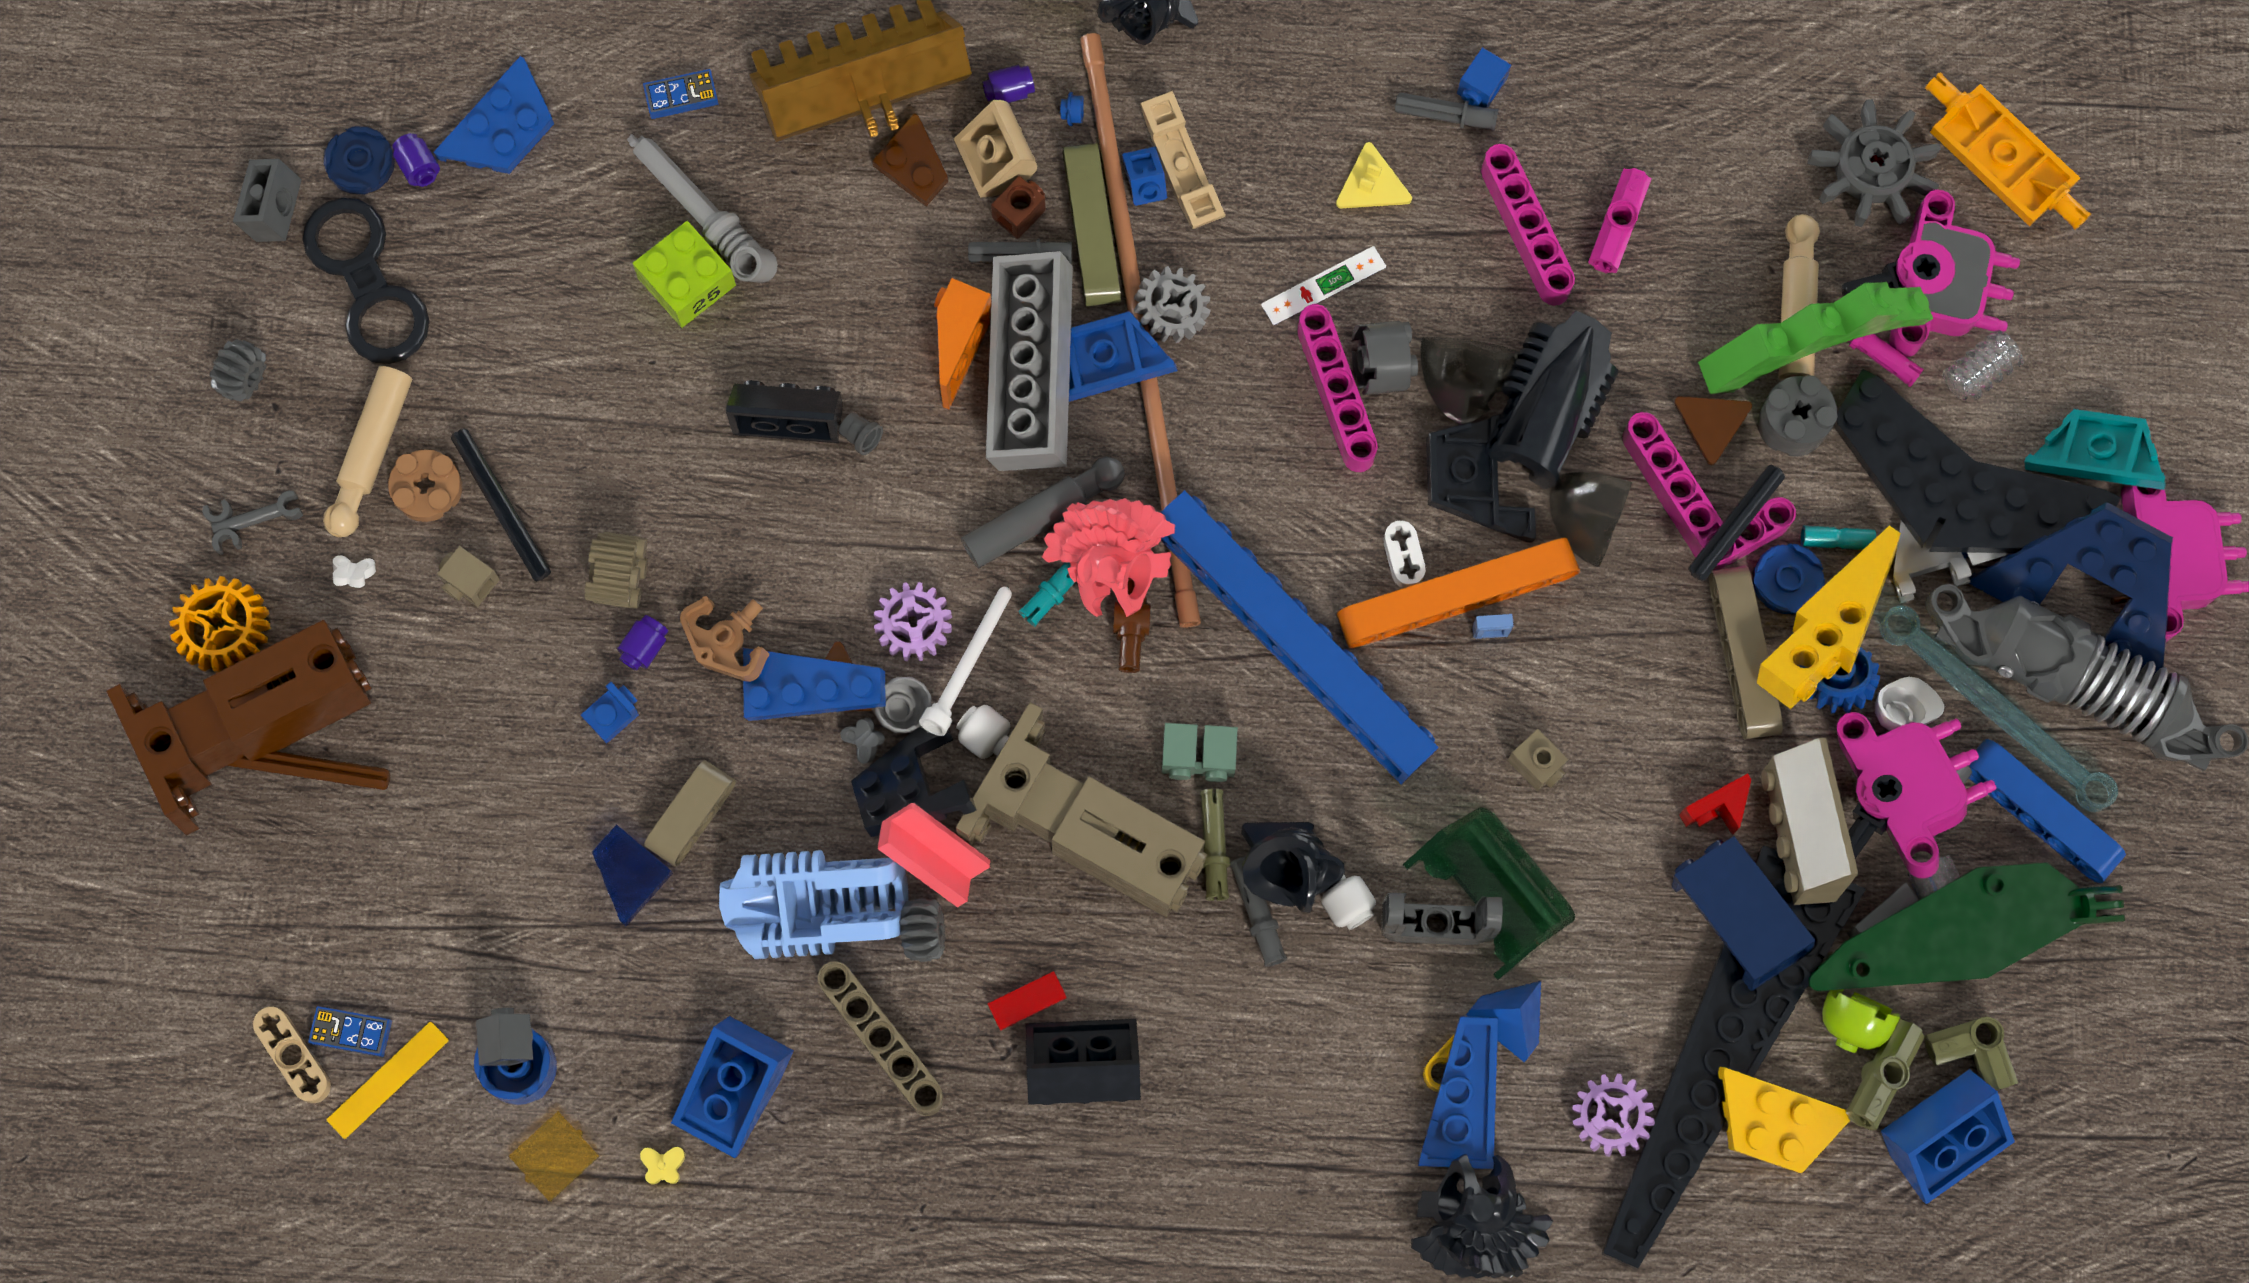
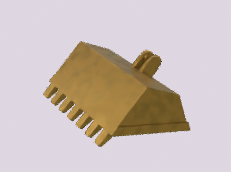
M916 0L922 18L908 22L902 5L898 4L889 8V13L895 27L881 31L875 15L870 13L862 16L867 36L853 40L846 22L836 24L834 30L840 45L826 49L820 32L815 31L807 34L812 54L798 58L791 40L781 42L779 48L785 63L776 66H770L763 49L753 51L751 55L757 72L749 75L754 88L758 92L775 142L862 114L870 137L878 135V126L875 119H873L871 111L881 107L885 114L886 123L891 131L898 129V122L891 104L966 80L972 74L964 42L963 26L944 11L936 13L931 0Z

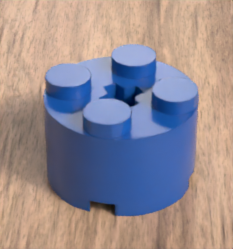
M533 1029V1060L523 1062L522 1067L517 1068L515 1072L508 1066H479L477 1047L474 1057L475 1073L485 1090L505 1103L522 1105L539 1100L546 1094L555 1079L557 1061L554 1050L548 1041Z

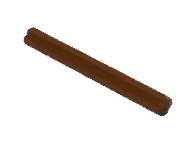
M271 752L261 759L253 760L252 762L243 757L227 765L380 790L387 789L390 782L389 770L385 768L282 752Z

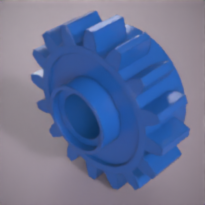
M1860 647L1852 671L1848 673L1839 667L1838 671L1830 679L1824 677L1817 684V689L1808 700L1818 699L1816 707L1818 709H1821L1825 704L1830 705V711L1835 714L1838 707H1843L1846 714L1850 713L1853 704L1863 709L1866 699L1872 701L1874 698L1875 690L1880 680V676L1877 675L1879 665L1878 663H1872V653L1870 651L1866 652Z

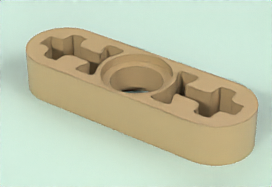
M266 1007L260 1010L253 1021L254 1031L296 1096L307 1103L323 1101L331 1089L330 1079L289 1016L276 1007ZM270 1016L276 1020L280 1018L281 1021L276 1024L277 1028L287 1038L279 1041L273 1032L269 1030L264 1032V1029L268 1026L266 1019ZM290 1045H298L302 1051L300 1061L295 1065H286L282 1060L283 1051ZM305 1069L314 1080L320 1079V1082L316 1085L318 1092L316 1094L309 1091L304 1092L303 1089L308 1086L302 1075L297 1074L293 1078L292 1074Z

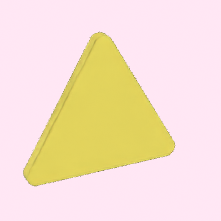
M1368 142L1364 145L1336 201V206L1341 209L1410 204L1412 196L1374 145Z

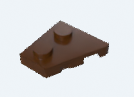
M915 113L872 161L874 168L926 207L948 183V176L919 116Z

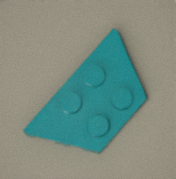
M2073 409L2063 419L2062 425L2057 429H2053L2044 439L2045 444L2034 455L2030 453L2024 461L2025 470L2165 490L2166 486L2164 472L2162 473L2158 454L2154 443H2152L2147 421L2143 418Z

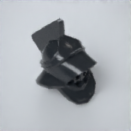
M1103 0L1099 3L1097 9L1098 17L1103 23H1112L1118 32L1123 30L1132 40L1142 45L1152 42L1157 33L1165 28L1168 29V26L1174 23L1175 20L1192 29L1199 21L1190 0Z
M1247 822L1242 825L1241 834L1251 847L1242 863L1244 884L1251 893L1269 902L1289 907L1296 906L1301 912L1310 913L1313 903H1315V895L1332 888L1341 880L1345 873L1344 863L1324 848L1323 842L1313 832L1314 824L1310 822Z

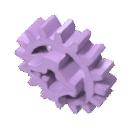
M907 582L903 583V592L898 593L894 588L889 589L891 599L880 598L879 600L884 610L874 612L875 619L881 621V623L874 625L875 633L884 634L879 639L881 646L891 644L889 651L892 656H895L899 650L902 651L904 661H908L910 655L915 653L918 660L922 661L923 652L927 650L933 656L936 655L935 644L938 643L943 646L947 644L946 638L942 633H951L952 631L951 624L944 622L952 618L951 610H942L947 605L945 597L936 600V589L932 587L927 593L923 592V586L920 582H918L915 590H910ZM915 600L924 602L930 607L924 608L917 604ZM903 603L899 612L891 615L894 609ZM916 616L918 626L910 627L909 617ZM935 628L932 635L923 641V637L928 630ZM902 635L910 640L911 643L903 642L895 636Z
M1603 1074L1601 1075L1602 1084L1597 1086L1590 1080L1588 1081V1086L1591 1091L1588 1094L1582 1091L1577 1093L1583 1103L1582 1105H1573V1111L1581 1115L1580 1118L1573 1121V1124L1576 1128L1584 1127L1579 1137L1582 1141L1592 1139L1590 1145L1592 1151L1595 1152L1600 1146H1604L1605 1155L1610 1157L1613 1148H1618L1621 1156H1626V1146L1631 1145L1637 1151L1640 1149L1637 1139L1639 1137L1647 1140L1650 1138L1649 1133L1644 1127L1655 1124L1653 1118L1646 1116V1113L1654 1110L1653 1103L1642 1102L1646 1099L1648 1093L1645 1089L1638 1092L1635 1091L1637 1086L1636 1080L1632 1079L1625 1085L1623 1084L1621 1074L1616 1075L1614 1082H1609L1607 1076ZM1617 1091L1626 1095L1622 1098L1609 1097L1606 1092ZM1595 1101L1598 1105L1597 1115L1589 1122V1110ZM1603 1103H1606L1609 1108L1616 1112L1621 1110L1619 1115L1624 1128H1621L1612 1119L1605 1121L1608 1115ZM1638 1108L1639 1118L1633 1130L1629 1125L1630 1116ZM1606 1132L1619 1134L1621 1138L1606 1139L1601 1136Z

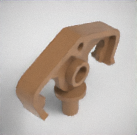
M707 596L702 597L699 601L683 609L680 621L695 658L702 666L747 682L754 681L759 677L769 657V653L764 648L759 646L750 653L751 659L746 666H740L735 657V653L743 646L744 636L742 630L745 628L748 632H751L753 630L750 627L753 624L751 621L763 609L754 599L741 612L739 610L736 613L732 611L730 614L734 618L732 621H720L710 630L700 628L696 624L699 616L709 615L715 607L713 601Z

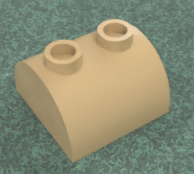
M993 100L954 138L980 198L1000 195L1018 176L1027 181L1037 170L1035 158L1009 103L1006 101Z

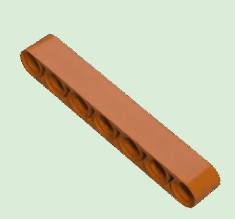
M1560 538L1350 605L1338 611L1336 615L1348 647L1357 648L1568 580L1578 575L1580 569L1568 538Z

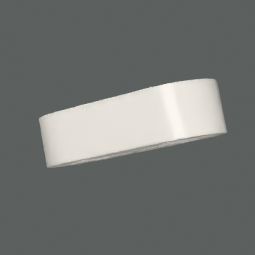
M1395 521L1386 529L1383 538L1384 547L1394 582L1399 587L1406 588L1422 582L1426 572L1425 563L1415 528L1409 522ZM1396 531H1400L1402 536L1408 535L1409 537L1405 541V551H1401L1398 541L1391 540L1394 538ZM1404 559H1408L1411 569L1418 570L1415 572L1413 579H1408L1407 574H1400L1404 568Z

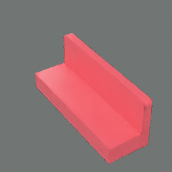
M910 803L882 821L877 849L956 907L968 901L971 879L990 868V859L915 803Z

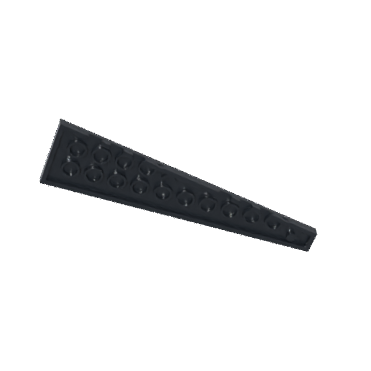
M1765 845L1761 847L1755 863L1815 939L1812 952L1753 991H1750L1742 980L1745 970L1723 942L1655 1115V1124L1649 1130L1650 1138L1645 1140L1601 1255L1635 1270L1640 1267L1664 1227L1667 1218L1673 1212L1682 1193L1699 1169L1700 1163L1715 1142L1727 1120L1724 1117L1722 1102L1726 1100L1723 1080L1719 1079L1718 1075L1719 1067H1725L1754 1077L1780 1034V1030L1789 1019L1804 990L1808 987L1810 975L1818 969L1823 959L1827 956L1833 946V942L1866 891L1865 888L1851 883L1836 902L1793 905L1791 892L1788 893L1784 884L1786 869L1783 858L1778 856L1776 850Z

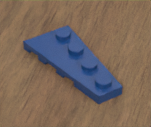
M1459 1017L1418 1166L1450 1167L1454 1159L1467 1154L1473 1168L1494 1169L1492 1156H1494L1498 1017Z

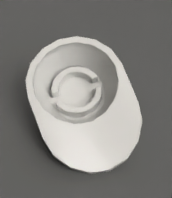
M1909 676L1896 680L1880 690L1875 702V714L1880 725L1892 731L1912 722L1927 725L1937 720L1943 714L1945 706L1936 691L1919 678Z

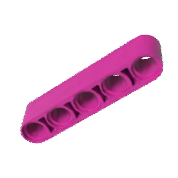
M1505 144L1493 145L1486 152L1481 169L1482 178L1539 296L1548 305H1561L1566 302L1575 281L1574 273L1515 152ZM1494 161L1502 162L1506 166V168L1497 169L1491 163ZM1515 191L1521 198L1512 199L1505 192ZM1524 220L1530 221L1534 224L1535 228L1526 229L1520 222ZM1538 250L1545 251L1550 258L1540 259L1534 252ZM1556 280L1564 285V289L1559 290L1551 287L1549 281Z
M1311 304L1301 311L1297 328L1298 337L1343 462L1351 471L1365 472L1373 465L1378 448L1377 441L1332 317L1324 306ZM1315 320L1320 322L1323 327L1313 330L1307 327L1305 323ZM1324 351L1329 352L1333 355L1334 359L1327 362L1322 361L1318 358L1317 354ZM1332 383H1339L1344 386L1346 391L1334 393L1328 386ZM1352 415L1356 418L1357 423L1346 425L1340 420V417ZM1358 446L1364 447L1369 455L1360 458L1355 456L1351 449Z

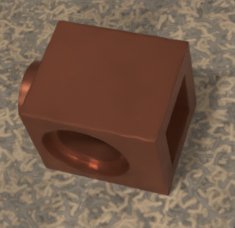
M1018 176L991 204L992 218L1016 239H1019L1046 211L1045 193L1035 182H1026L1022 177ZM1018 201H1024L1029 204L1023 210L1016 209L1012 205Z

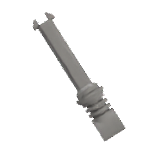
M633 134L629 136L627 140L629 145L634 147L633 153L703 227L702 235L704 240L712 248L718 250L724 256V259L729 262L733 275L739 280L764 283L770 281L777 272V259L773 252L762 248L747 234V231L740 225L739 216L735 213L719 211L652 139L644 138L643 136L637 139ZM755 258L757 265L756 269L753 272L751 268L752 260Z

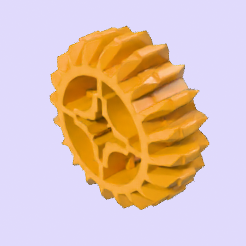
M219 576L216 585H214L209 578H205L203 589H200L195 584H191V591L194 593L192 596L188 597L185 594H180V599L184 603L183 607H172L173 612L179 618L169 621L170 627L177 630L170 635L171 640L174 643H179L176 651L181 656L186 655V661L190 665L198 663V668L201 671L207 672L212 666L213 671L218 673L223 670L224 665L228 668L236 664L237 661L246 659L250 652L253 654L260 652L256 647L257 642L268 643V638L261 632L271 629L270 623L264 620L269 615V610L265 606H261L264 599L259 594L253 595L254 589L249 584L242 587V582L239 579L233 578L228 584V580L224 576ZM217 602L212 609L204 610L207 606ZM238 602L243 604L246 611L245 627L235 621L237 615L235 608ZM224 619L229 626L224 625L223 628L218 626V630H216L211 624L216 625L219 621L222 623ZM195 623L205 629L203 635L205 642L202 648L195 641ZM238 639L232 645L223 648L229 640Z

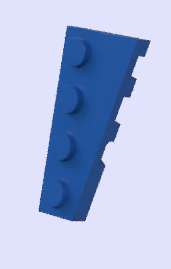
M743 648V666L749 664L751 659L750 653L754 649ZM767 651L769 657L759 677L751 682L743 681L744 718L748 721L886 707L885 671L878 667Z

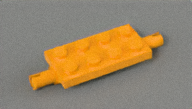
M1940 72L1936 75V78L1934 77L1926 85L1925 89L1947 108L1945 111L1947 114L1933 126L1930 133L2029 227L2048 209L2050 211L2054 209L2074 230L2078 229L2080 224L2082 225L2091 216V213L2069 194L2070 189L2079 181L2080 177L1981 84L1970 93L1966 91L1960 92Z

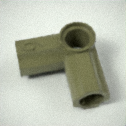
M1981 1017L1924 1035L1925 1047L1934 1066L1972 1055L1980 1078L1995 1090L2018 1084L2003 1040L2004 1028L1995 1018ZM1980 1024L1985 1025L1991 1033L1990 1041L1986 1045L1979 1042L1976 1038V1028Z

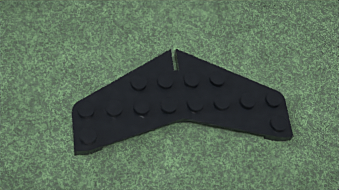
M1864 369L1861 370L1837 412V420L1834 424L1836 431L1921 548H1923L1937 522L1943 524L1929 552L2017 553L2022 550L2023 546L2044 535L2049 536L2064 528L2066 523L2078 517L2089 515L2093 509L2106 502L2117 507L2121 497L2105 489L1973 460L1880 377Z

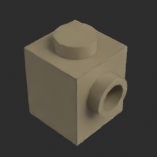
M461 546L454 553L450 552L443 558L439 565L440 571L437 573L444 583L443 591L457 601L463 597L477 608L500 580L492 568Z
M1537 729L1511 753L1507 761L1538 792L1545 784L1551 789L1564 777L1566 773L1562 768L1568 759Z

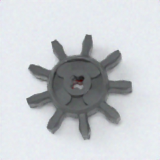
M1866 99L1860 114L1863 127L1851 131L1840 119L1831 114L1826 119L1823 127L1842 146L1838 152L1812 150L1808 156L1807 164L1835 168L1838 180L1829 184L1823 190L1819 200L1822 204L1827 203L1845 191L1858 199L1859 204L1855 212V226H1863L1871 214L1872 203L1883 202L1888 204L1893 217L1899 225L1906 223L1911 215L1908 206L1901 196L1905 187L1924 196L1933 190H1937L1939 187L1938 183L1914 173L1916 162L1929 161L1936 158L1941 150L1940 144L1932 143L1912 148L1903 135L1912 126L1916 113L1912 110L1907 111L1900 117L1896 127L1892 129L1877 124L1873 99Z

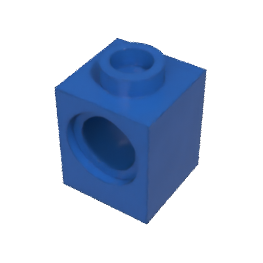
M1482 47L1460 79L1457 94L1461 96L1464 102L1469 101L1468 105L1488 108L1506 82L1511 64Z

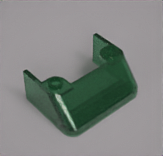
M1484 807L1477 808L1441 829L1403 863V866L1408 870L1423 861L1426 871L1432 877L1443 880L1454 877L1475 904L1478 903L1482 896L1502 898V926L1499 934L1494 938V951L1496 956L1505 965L1493 974L1497 980L1523 963L1575 920L1574 911L1567 900L1498 817Z

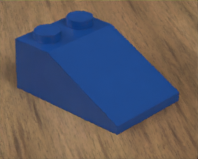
M731 1016L727 1017L713 1027L671 1124L731 1157L737 1158L780 1083L794 1050Z

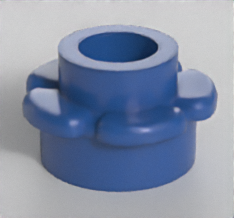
M1069 92L1067 99H1061L1060 107L1061 120H1067L1069 126H1073V123H1083L1084 117L1083 96L1073 95V92Z

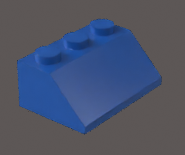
M1970 1069L1881 1130L1890 1157L1925 1204L1935 1199L2015 1142L1998 1091Z

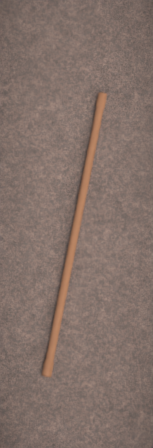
M1090 33L1080 38L1083 60L1088 73L1127 309L1140 322L1143 314L1134 313V309L1139 303L1134 300V296L1140 290L1139 285L1141 281L1104 71L1105 61L1101 37L1099 34ZM1148 324L1143 325L1142 327L1149 333ZM1155 377L1141 381L1140 385L1161 509L1163 510L1177 497L1158 380ZM1168 548L1169 552H1171L1170 562L1176 591L1175 602L1179 626L1182 628L1197 626L1201 621L1190 570Z

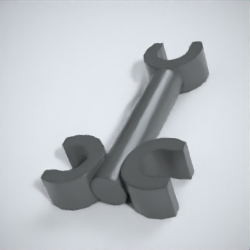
M295 491L283 492L279 496L277 503L233 516V509L225 499L221 500L223 511L218 516H213L208 505L203 506V515L211 523L214 533L212 538L213 549L219 555H223L222 543L227 539H232L237 550L242 549V540L235 533L237 530L281 516L288 520L300 519L303 516L300 508L287 510L286 508L289 502L298 499V495Z

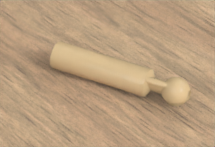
M1806 214L1793 217L1787 223L1785 229L1790 249L1789 259L1783 263L1781 322L1809 304L1817 303L1819 263L1814 260V243L1818 240L1820 229L1818 222ZM1815 353L1780 367L1778 373L1779 380L1782 381L1794 376H1814Z
M386 366L378 367L336 480L341 487L335 504L329 506L324 513L323 522L325 529L333 536H349L359 526L357 510L363 495L371 493L412 382V378L402 371Z

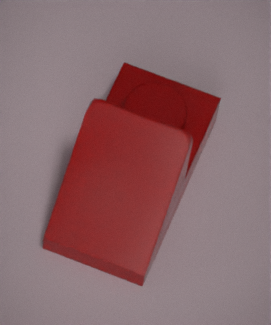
M1745 774L1685 807L1679 814L1684 825L1688 827L1697 822L1698 826L1701 827L1717 818L1718 814L1716 811H1718L1733 835L1741 826L1752 780L1749 774Z

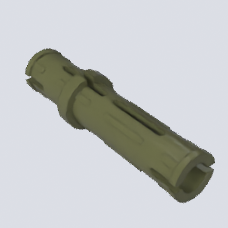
M1213 789L1200 791L1203 840L1205 841L1204 853L1207 854L1203 869H1205L1206 900L1214 901V897H1216L1217 901L1229 899L1227 868L1230 866V858L1226 856L1223 809L1224 793L1221 789H1215V793H1213Z

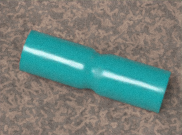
M1803 525L1801 530V546L1839 547L1841 549L1863 550L1876 538V531L1874 529H1837L1835 527Z

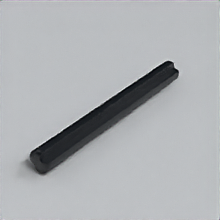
M463 428L451 435L452 442L533 580L537 582L548 577L551 574L550 568L468 429Z

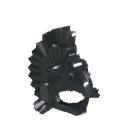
M1463 1154L1451 1162L1437 1192L1422 1191L1421 1199L1417 1203L1418 1212L1416 1216L1420 1218H1434L1438 1224L1429 1228L1425 1236L1411 1239V1248L1419 1252L1421 1259L1429 1262L1435 1270H1442L1446 1275L1457 1274L1461 1278L1470 1276L1477 1279L1485 1276L1499 1278L1501 1276L1512 1278L1515 1276L1518 1278L1524 1274L1522 1270L1529 1268L1527 1258L1537 1257L1539 1254L1538 1247H1545L1550 1241L1546 1231L1550 1228L1553 1220L1547 1214L1535 1217L1523 1215V1209H1527L1525 1199L1520 1193H1516L1513 1171L1506 1160L1499 1155L1492 1156L1494 1169L1489 1175L1483 1177L1482 1187L1477 1181L1475 1171L1469 1162L1467 1154ZM1461 1177L1464 1180L1463 1194L1457 1190V1183Z

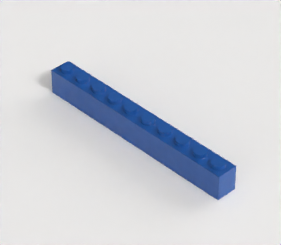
M1184 490L1160 512L1165 515L1168 522L1175 524V533L1162 537L1161 541L1402 785L1439 748L1434 743L1433 735L1425 727H1418L1409 718V712L1406 707L1397 700L1392 701L1383 692L1384 687L1381 682L1373 675H1367L1358 666L1359 663L1356 657L1349 650H1342L1332 640L1333 635L1328 628L1321 623L1316 624L1307 615L1308 611L1304 604L1295 597L1291 598L1282 589L1283 586L1280 580L1271 572L1266 573L1257 564L1255 555L1244 546L1241 548L1232 539V533L1228 527L1220 521L1215 522L1206 513L1207 508L1204 503L1196 496L1191 497Z

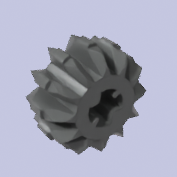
M235 339L233 342L228 341L224 349L218 351V357L213 361L214 367L210 372V377H212L211 387L227 399L239 402L244 399L248 400L252 397L253 391L258 390V385L263 380L262 375L267 368L265 364L266 354L261 352V349L255 347V344L238 339Z
M926 898L914 899V901H906L901 910V920L899 921L901 926V946L904 948L905 956L911 961L919 960V962L940 959L945 949L946 926L944 924L942 906L935 899L926 900Z

